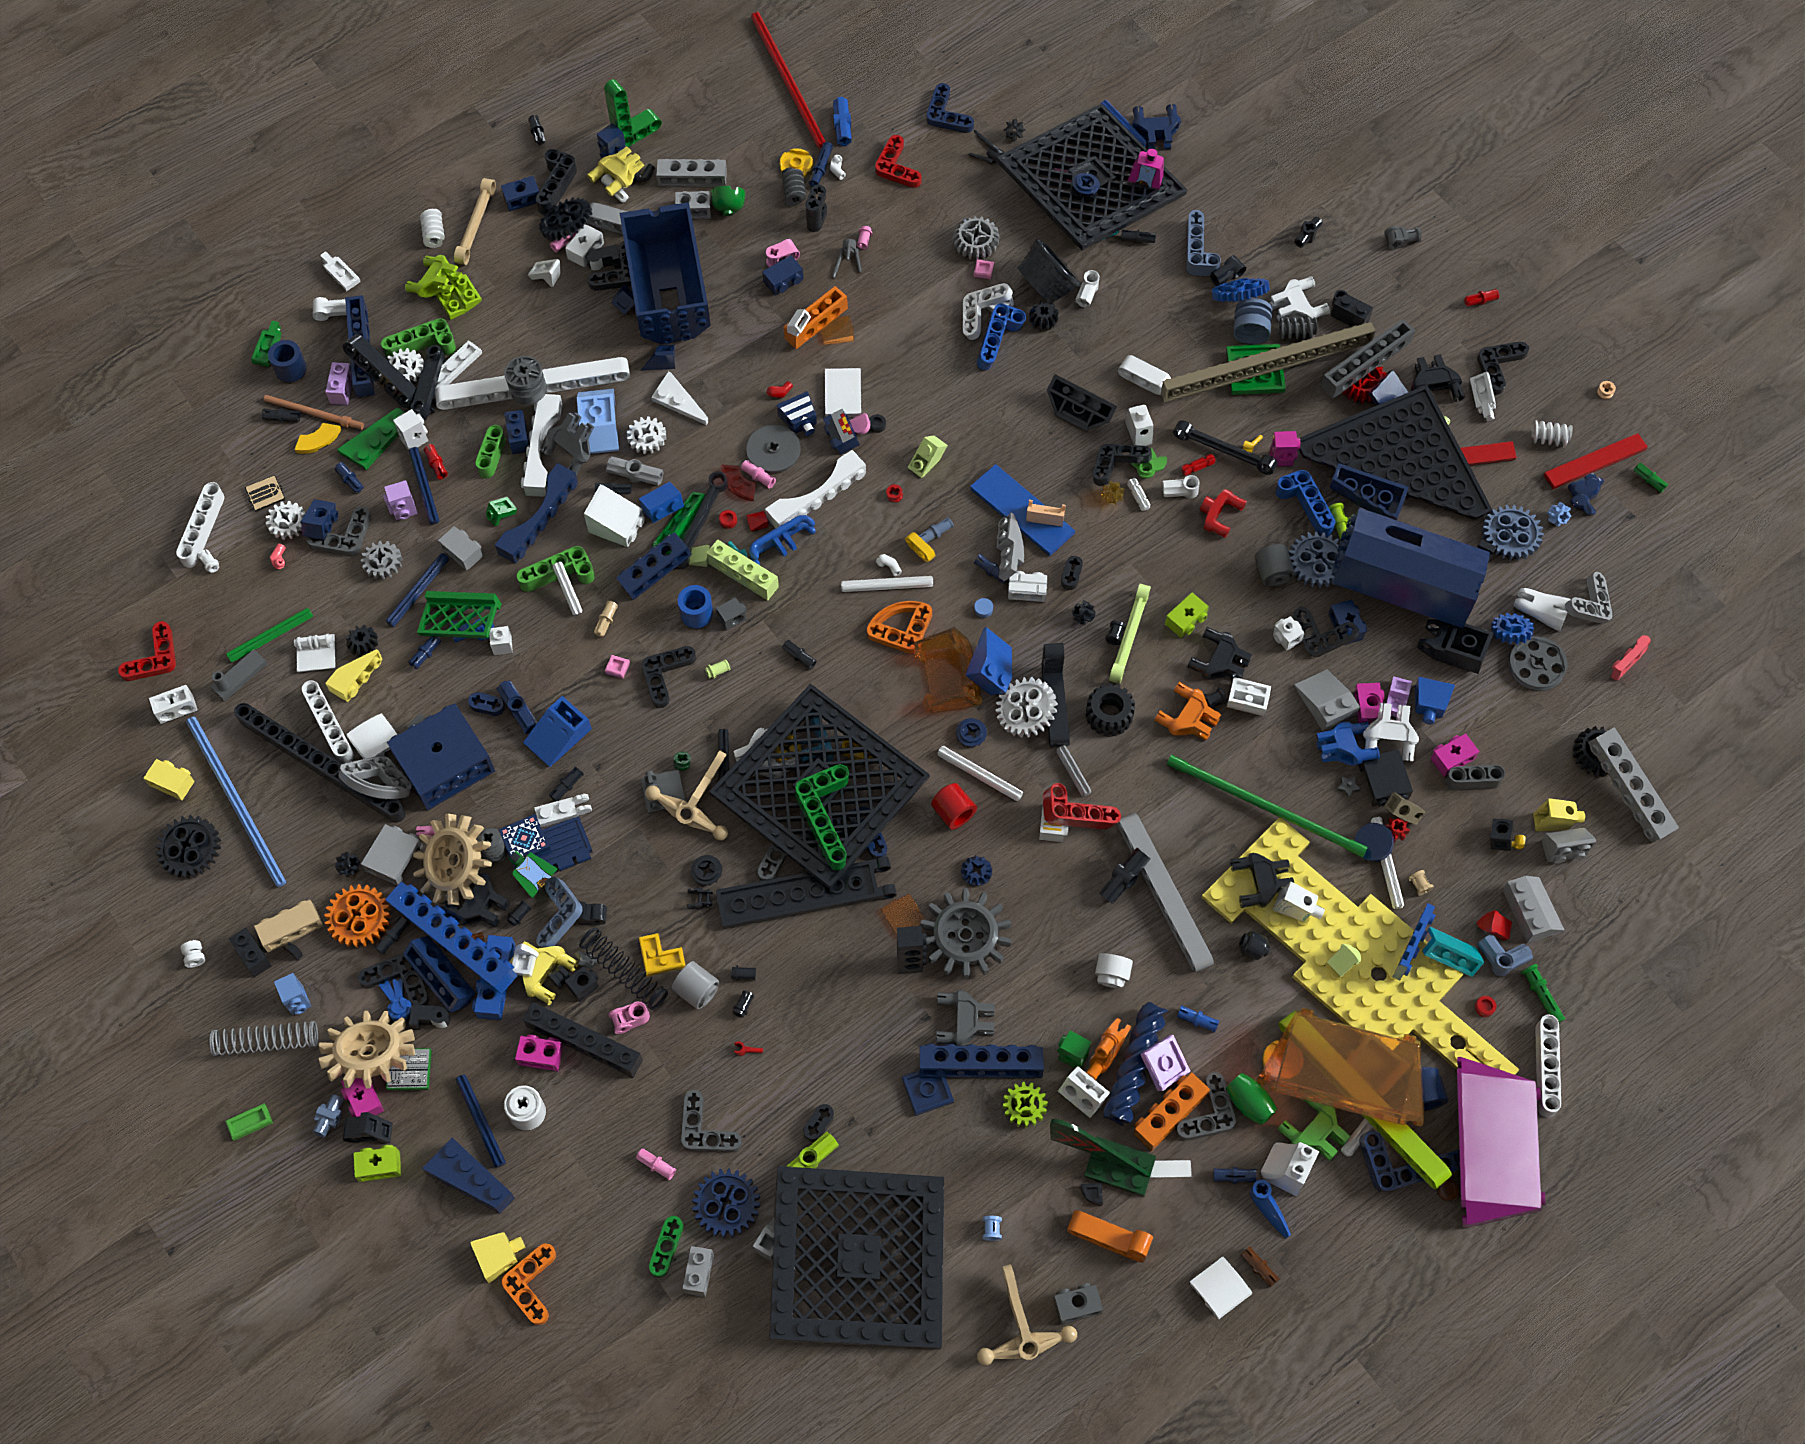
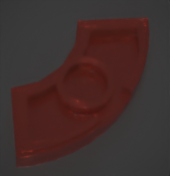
M721 464V472L727 477V488L729 491L741 499L754 501L756 483L748 481L742 476L740 466Z

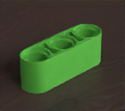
M492 425L487 429L476 459V466L482 478H490L494 475L506 443L503 430L498 425Z

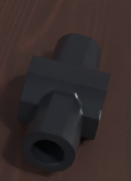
M1314 217L1311 221H1305L1302 224L1300 234L1294 241L1296 246L1302 248L1306 243H1312L1315 240L1317 230L1323 224L1319 217Z

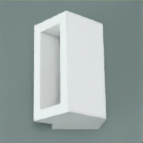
M798 309L787 325V333L798 336L803 331L811 318L805 309Z

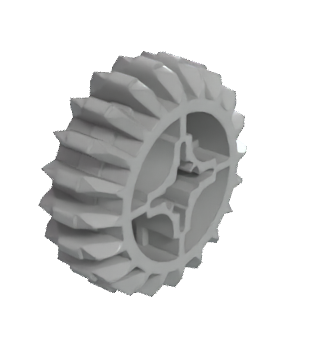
M976 216L973 219L967 217V221L962 219L961 224H957L956 229L953 231L955 249H957L958 254L962 253L963 257L969 256L970 260L972 257H975L977 260L979 257L985 259L986 255L991 256L992 252H995L996 247L999 245L998 229L995 227L994 222L990 223L989 218L983 220L982 216L980 219Z

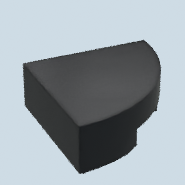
M288 942L283 947L297 960L303 956L301 950L291 942Z
M1102 1183L1080 1185L1083 1196L1090 1203L1103 1206Z

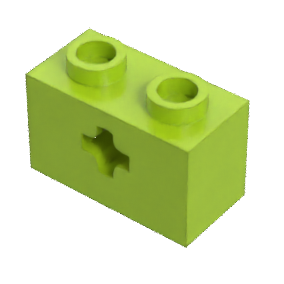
M1191 593L1166 616L1165 625L1180 638L1186 634L1189 635L1195 629V625L1206 620L1209 606L1194 593Z
M393 1145L381 1146V1149L376 1150L372 1148L360 1149V1152L354 1153L355 1178L359 1182L400 1177V1151ZM380 1159L381 1161H379L378 1165L375 1166L374 1164H376L377 1160Z

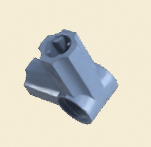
M1489 935L1478 943L1479 948L1492 965V972L1499 977L1506 976L1509 971L1533 959L1531 949L1525 944L1505 952L1494 935Z

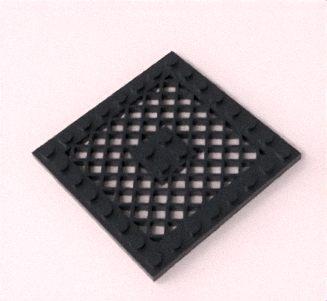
M1102 104L998 156L996 160L1005 172L1081 251L1187 194V189L1165 167L1160 189L1136 185L1134 182L1132 184L1123 182V180L1128 181L1130 175L1125 174L1124 171L1131 172L1132 166L1125 165V162L1134 164L1141 151L1147 152L1148 150ZM1093 130L1102 131V134L1093 132ZM1080 137L1089 138V140L1080 139ZM1092 139L1101 140V142L1092 141ZM1104 141L1113 142V144L1104 143ZM1067 143L1076 145V147L1067 146ZM1079 145L1088 147V149L1079 148ZM1091 148H1097L1100 151L1091 150ZM1054 150L1063 151V154L1055 153ZM1103 150H1109V151H1112V152H1111V153H1108V152H1102V151H1103ZM1066 152H1068V153H1074L1075 156H1073V155H1067ZM1114 152H1120L1123 155L1114 154ZM1078 154H1080V155H1086L1087 158H1085V157H1079ZM1041 157L1050 158V161L1041 159ZM1053 159L1062 160V163L1055 162ZM1101 159H1109L1110 162L1102 161ZM1113 160L1121 161L1122 164L1114 163ZM1065 161L1074 162V165L1065 163ZM1028 164L1037 165V167H1031ZM1040 166H1045V167H1049V169H1043V168H1039V167H1040ZM1052 168H1056V169H1061V171H1055V170H1051V169H1052ZM1112 169L1121 170V173L1113 172ZM1080 173L1092 174L1099 180V190L1096 191L1094 196L1092 194L1087 196L1086 194L1081 195L1080 193L1073 192L1075 190L1072 187L1073 178ZM1038 175H1044V176H1048V177H1047V178H1042V177H1038ZM1050 177H1056V178H1060V179H1059V180H1054V179H1050ZM1062 179L1071 180V182H1065ZM1049 186H1055L1058 189L1049 188ZM1110 187L1119 188V191L1112 190ZM1061 188L1070 189V191L1061 190ZM1122 189L1131 190V193L1123 192ZM1134 191L1143 192V195L1135 194ZM1097 194L1106 195V198L1099 197ZM1109 196L1118 197V200L1111 199ZM1060 197L1069 198V200H1063ZM1121 198L1130 199V202L1122 201ZM1072 199L1081 200V203L1074 202ZM1084 201L1093 202V205L1086 204ZM1096 203L1105 204V207L1098 206ZM1108 205L1117 206V209L1109 208ZM1071 208L1080 209V212H1078V211H1073V210H1070V209H1071ZM1083 210L1092 211V214H1090V213H1084V212H1082V211H1083ZM1095 212L1104 213V216L1096 215ZM1081 219H1086V220H1091V221H1090V223H1088V222H1082Z
M810 683L709 791V794L822 884L831 889L930 778V774ZM819 718V725L809 726L808 719ZM822 719H824L829 724L823 725ZM804 720L806 721V726H799ZM834 729V736L824 737L823 730ZM837 730L845 736H838ZM810 731H820L821 737L810 738ZM796 732H807V738L797 739ZM793 733V739L786 740ZM849 741V748H839L838 742ZM835 742L836 749L825 750V743ZM852 742H854L859 747H852ZM821 743L822 750L811 751V744ZM808 744V751L798 752L797 745ZM794 745L795 752L784 753L783 746ZM779 747L781 748V753H774ZM850 753V760L840 761L839 754ZM853 753H864V759L854 760ZM867 753L874 759H867ZM836 754L837 761L826 762V755ZM823 755V761H821L819 758H817L814 762L812 761V756ZM809 756L808 764H799L798 757ZM795 757L796 764L785 765V758ZM771 759H782V765L771 766ZM768 760V767H761ZM841 764L851 766L852 773H849L848 779H853V786H845L820 797L824 809L828 806L827 815L831 823L832 818H843V825L833 827L835 831H844L845 838L839 839L847 854L846 864L841 870H833L828 865L824 854L821 853L817 840L806 841L805 834L813 832L811 828H805L804 821H806V818L799 804L789 803L788 796H795V787L798 781ZM879 764V771L869 772L868 765ZM865 765V772L855 773V766ZM882 765H884V766H885L886 768H888L889 770H884V771H883V770H882ZM807 769V770L800 776V770ZM796 770L797 777L786 778V771ZM783 771V778L772 779V772ZM769 772V779L759 780L758 773ZM755 774L756 780L748 781ZM837 774L835 777L841 779L844 778V775ZM880 776L881 784H870V777ZM883 776H894V783H884ZM866 777L867 785H856V778ZM822 781L817 783L820 786L826 785V783ZM787 783H794L792 786L794 790L787 791ZM773 784H784V791L774 792ZM770 785L771 792L760 793L759 786ZM756 786L757 793L746 794L745 787ZM892 788L885 796V789ZM807 789L800 790L803 794L809 792ZM881 789L882 796L872 797L871 790ZM868 790V797L858 798L857 791ZM854 791V798L844 799L843 792ZM840 793L841 799L833 800ZM785 796L786 804H775L774 797ZM771 797L772 805H761L760 798ZM750 799H757L758 805ZM872 802H880V803L873 809ZM869 803L870 810L859 811L858 804ZM855 804L856 811L845 812V805ZM841 805L842 812L831 813V806ZM800 808V815L790 816L789 809ZM786 809L787 816L776 817L775 810ZM772 810L773 817L765 811ZM860 816H867L860 824ZM846 817H856L857 824L847 825ZM801 821L802 828L791 829L790 822ZM780 822H787L788 829ZM847 830H854L848 837ZM795 834H802L803 841ZM831 839L824 840V842L827 844H832L834 842ZM810 846H817L818 852H816ZM834 856L833 860L840 861L842 860V858L840 856Z
M778 1166L769 1340L941 1349L944 1177ZM798 1190L804 1191L798 1196ZM813 1191L825 1193L818 1198ZM807 1193L815 1201L808 1208L800 1200ZM834 1193L846 1194L841 1199H839ZM855 1194H863L866 1196L862 1200H860ZM827 1195L836 1202L830 1209L821 1201ZM876 1195L888 1197L881 1202ZM848 1196L857 1204L851 1210L843 1203ZM869 1197L878 1205L871 1212L863 1204ZM897 1197L909 1198L902 1203ZM889 1199H892L898 1206L893 1213L884 1205ZM911 1200L919 1207L914 1214L905 1207ZM797 1204H798V1205L801 1207V1209L804 1211V1212H803L800 1216H798V1217H797ZM817 1204L825 1212L819 1219L810 1211ZM837 1206L846 1213L840 1220L832 1213ZM859 1207L867 1215L862 1221H859L853 1215V1212ZM879 1209L888 1216L882 1223L873 1215ZM900 1210L908 1217L903 1224L894 1216ZM922 1211L920 1223L915 1216ZM806 1214L814 1222L808 1229L799 1221ZM827 1215L835 1223L829 1230L821 1223ZM848 1217L856 1225L850 1232L842 1224ZM869 1218L877 1226L871 1233L862 1225ZM889 1220L898 1227L892 1234L884 1227ZM910 1221L919 1229L913 1235L905 1228ZM816 1225L824 1233L818 1240L810 1233ZM798 1226L803 1233L796 1239V1227ZM838 1227L844 1234L839 1233L836 1240L831 1232ZM859 1228L865 1235L853 1233ZM879 1229L887 1237L882 1244L881 1236H874ZM899 1231L908 1238L902 1246L894 1238ZM920 1232H921V1245H920V1244L917 1242V1240L915 1239V1237H916ZM804 1236H807L813 1243L808 1250H805L799 1243ZM826 1237L834 1244L828 1252L820 1244ZM889 1241L897 1248L892 1255L883 1248ZM910 1242L918 1249V1252L912 1257L904 1249ZM797 1247V1249L802 1253V1255L795 1261V1251ZM815 1247L824 1255L817 1262L809 1254ZM836 1248L837 1261H835L830 1255ZM880 1252H881V1253L883 1254V1256L887 1259V1260H886L883 1264H881V1265H880ZM899 1252L908 1260L902 1267L893 1259ZM920 1253H921V1267H920L919 1264L914 1260ZM804 1257L813 1265L806 1272L798 1265ZM824 1259H827L834 1266L828 1273L819 1266ZM888 1262L897 1270L891 1277L882 1269ZM910 1263L918 1271L912 1278L903 1270ZM796 1269L800 1273L801 1277L794 1282ZM814 1269L822 1275V1278L816 1284L808 1276ZM835 1270L836 1278H843L838 1285L829 1277ZM899 1273L907 1281L901 1289L893 1281ZM881 1274L886 1282L881 1287H878L873 1280L878 1281ZM919 1275H920V1288H919V1286L914 1282V1280H915ZM803 1279L812 1287L805 1294L797 1286ZM852 1279H860L864 1281L859 1286H857V1284ZM824 1280L833 1288L827 1295L818 1287ZM846 1281L854 1289L848 1296L839 1288ZM867 1282L875 1290L869 1298L861 1290ZM887 1284H890L897 1292L890 1299L882 1291ZM909 1285L918 1293L912 1300L903 1292ZM795 1290L801 1298L793 1304ZM814 1290L822 1298L816 1305L807 1298ZM835 1291L843 1299L837 1307L829 1299ZM855 1293H858L865 1301L858 1308L850 1300ZM877 1294L886 1302L880 1309L871 1301ZM898 1295L907 1303L901 1310L892 1302ZM919 1296L920 1310L913 1303ZM802 1301L811 1308L804 1316L796 1308ZM824 1301L832 1309L826 1317L817 1309ZM845 1303L854 1311L848 1318L839 1311V1308ZM866 1304L875 1312L869 1319L860 1311ZM888 1305L896 1313L890 1321L881 1312ZM909 1306L917 1314L911 1322L903 1314ZM793 1312L798 1318H793ZM813 1312L819 1317V1319H806ZM835 1313L841 1320L828 1319ZM857 1315L863 1322L849 1320ZM878 1316L884 1323L871 1321ZM899 1316V1318L905 1324H896L892 1322ZM920 1318V1325H914V1323Z

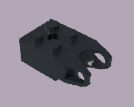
M1428 619L1425 628L1437 638L1419 639L1417 648L1432 659L1479 674L1494 632L1466 623L1461 628L1437 619ZM1430 624L1436 625L1439 628H1434ZM1422 644H1426L1431 648H1426Z

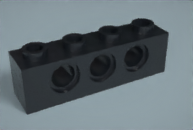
M921 926L897 928L899 974L923 972V965H926L927 940L926 933H922Z

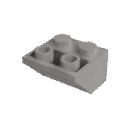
M1585 828L1546 833L1541 842L1547 862L1555 861V863H1562L1567 859H1584L1596 843V839Z

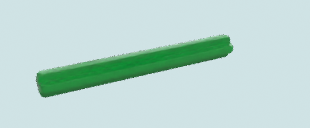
M305 608L227 652L226 656L230 662H234L250 653L253 649L261 647L312 618L313 614L309 608Z

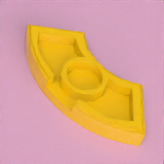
M322 423L321 427L314 433L299 436L295 452L298 454L317 452L318 449L326 445L329 446L338 437L341 427Z

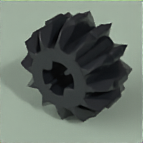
M1040 301L1039 305L1034 303L1033 308L1029 311V321L1033 323V328L1039 327L1040 331L1042 328H1045L1046 331H1048L1049 327L1054 328L1059 319L1058 309H1055L1054 304L1049 305L1048 301L1046 303Z
M356 625V630L349 629L350 635L346 636V646L353 655L357 654L361 657L364 653L366 655L368 652L374 651V647L378 646V635L374 632L373 628H367L365 625L359 628Z

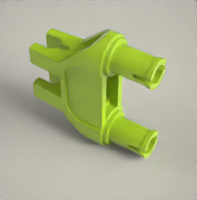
M437 255L436 257L425 256L423 264L425 267L430 268L418 283L408 281L405 284V290L408 293H417L420 297H431L440 292L451 293L455 287L447 283L450 279L460 280L463 274L462 272H456L458 269L457 265L449 264L444 255Z

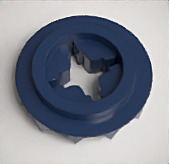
M1080 173L1073 178L1072 187L1075 188V192L1089 196L1090 194L1095 195L1096 191L1099 190L1100 183L1094 175Z
M968 718L959 723L956 735L958 741L963 746L967 745L972 748L976 745L980 746L985 741L987 729L980 720ZM968 729L972 732L975 731V738L971 735L966 736L968 735Z
M976 855L971 858L968 857L962 863L961 876L966 883L972 886L984 885L992 876L991 864L984 857ZM973 865L976 866V868L982 867L980 869V874H978L977 872H972Z

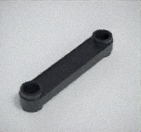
M432 345L427 349V356L418 387L410 406L416 415L420 414L422 419L427 418L430 414L429 409L442 364L445 361V354L438 345Z

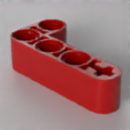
M1060 783L1053 784L1044 791L1042 796L1044 819L1052 825L1109 829L1121 820V813L1116 807L1068 802L1066 788Z

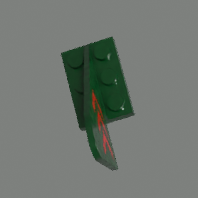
M1051 1119L1050 1135L1052 1141L1091 1153L1084 1175L1085 1178L1142 1197L1145 1196L1156 1159L1155 1155L1097 1136L1095 1138L1071 1123L1059 1119Z

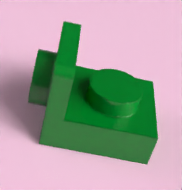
M508 497L490 501L485 515L494 526H498L501 518L515 515L517 508Z

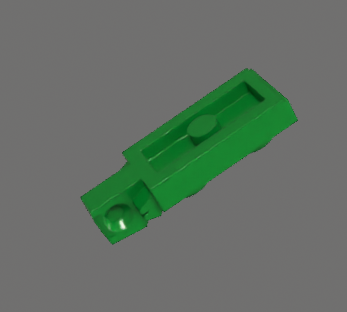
M271 321L269 329L262 330L251 358L252 364L270 366L271 363L268 359L269 349L281 339V326L279 322Z

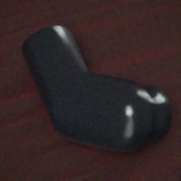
M648 164L643 172L638 171L634 175L633 181L642 182L649 180L655 170V166Z

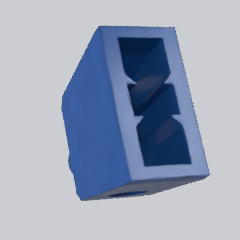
M1418 677L1415 684V712L1424 715L1423 722L1425 724H1434L1435 717H1443L1453 693L1454 684Z

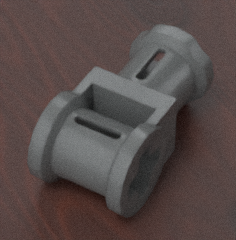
M1392 226L1384 231V235L1389 242L1388 248L1391 250L1405 247L1408 242H1421L1420 227L1406 230L1405 226Z

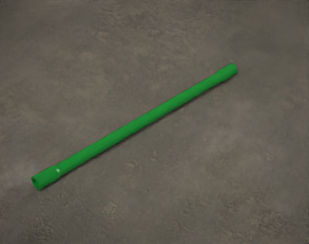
M1171 755L1167 762L1168 766L1196 777L1327 839L1362 858L1366 853L1367 846L1311 822L1203 771L1174 755Z

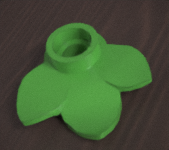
M1151 448V461L1148 463L1131 464L1137 469L1140 477L1151 478L1155 472L1165 468L1167 457L1157 458Z

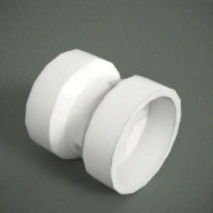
M193 940L181 945L180 949L181 953L185 956L184 964L186 967H197L205 962L204 954L201 953L202 946L200 941Z

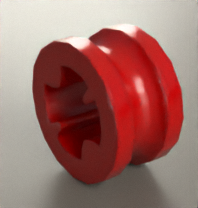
M893 484L887 488L886 494L890 502L896 503L902 500L903 490L899 485ZM892 491H894L895 493L898 492V495L895 496V495L892 494L891 492H892Z

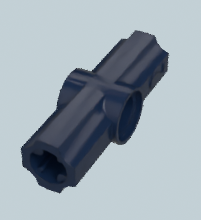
M511 680L500 683L496 688L497 692L523 732L530 734L538 722ZM521 705L519 709H514L516 706Z

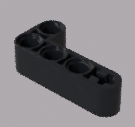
M549 149L545 152L547 168L551 171V174L536 196L538 211L542 215L549 213L548 209H553V205L557 206L577 173L575 158L556 149Z

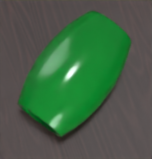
M1244 1073L1238 1075L1226 1087L1230 1099L1240 1112L1259 1125H1263L1277 1111V1107L1269 1093L1261 1084Z

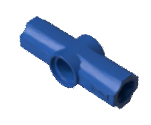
M837 97V99L833 100L834 129L836 130L837 144L848 146L849 143H852L850 130L851 115L848 110V100L844 97Z

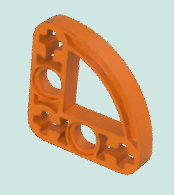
M903 601L889 605L878 612L870 621L867 627V636L870 640L910 654L915 653L931 621L932 607L917 601ZM926 610L927 613L924 614L923 620H921V612ZM914 612L906 632L882 624L886 619L896 614ZM920 625L923 629L920 632H915L912 630V627ZM875 629H878V632H876L875 635L872 634V631H875ZM895 634L898 636V639L892 642L888 640V636ZM910 641H913V645H911L910 647H908V646H907V643H910Z

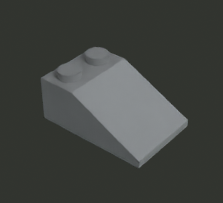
M1328 669L1294 684L1295 689L1323 732L1357 716L1360 708L1352 693Z

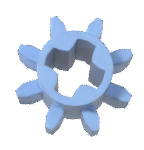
M1561 502L1558 505L1552 504V507L1547 512L1550 517L1548 521L1558 527L1560 524H1567L1571 517L1568 512L1571 508Z

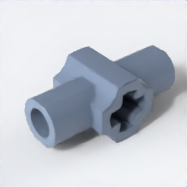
M332 1094L326 1105L322 1104L318 1107L314 1118L317 1122L313 1130L315 1135L325 1138L330 1127L335 1128L338 1126L342 1111L339 1109L344 1101L343 1098Z

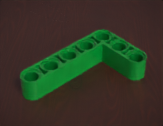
M611 79L605 84L604 92L610 124L613 123L623 132L627 147L661 127V119L651 109H647L631 118L627 93L615 79Z
M841 764L798 781L795 787L796 800L828 865L833 870L844 868L847 854L820 801V797L839 790L848 784L849 770ZM837 774L844 775V778L839 779L835 776ZM822 781L825 782L826 785L820 786L817 783ZM807 789L809 792L803 794L800 790ZM815 806L817 809L809 810L808 807ZM818 822H823L825 826L818 827L816 824ZM831 839L834 842L832 844H827L824 842V840ZM840 856L842 860L835 861L833 857Z

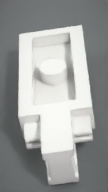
M326 251L320 255L325 270L346 291L360 283L359 277L339 257L335 256L332 258Z
M1488 372L1470 378L1476 408L1480 414L1483 413L1487 421L1494 420L1493 409L1496 408V402L1490 375Z

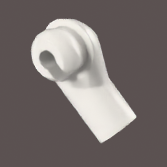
M835 155L830 163V171L842 180L846 176V173L841 169L842 157Z
M882 554L876 559L878 566H889L894 576L902 573L894 558Z

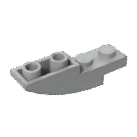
M1013 513L1003 517L998 523L996 548L1002 551L999 578L1003 581L1017 572V567L1024 563L1023 539Z

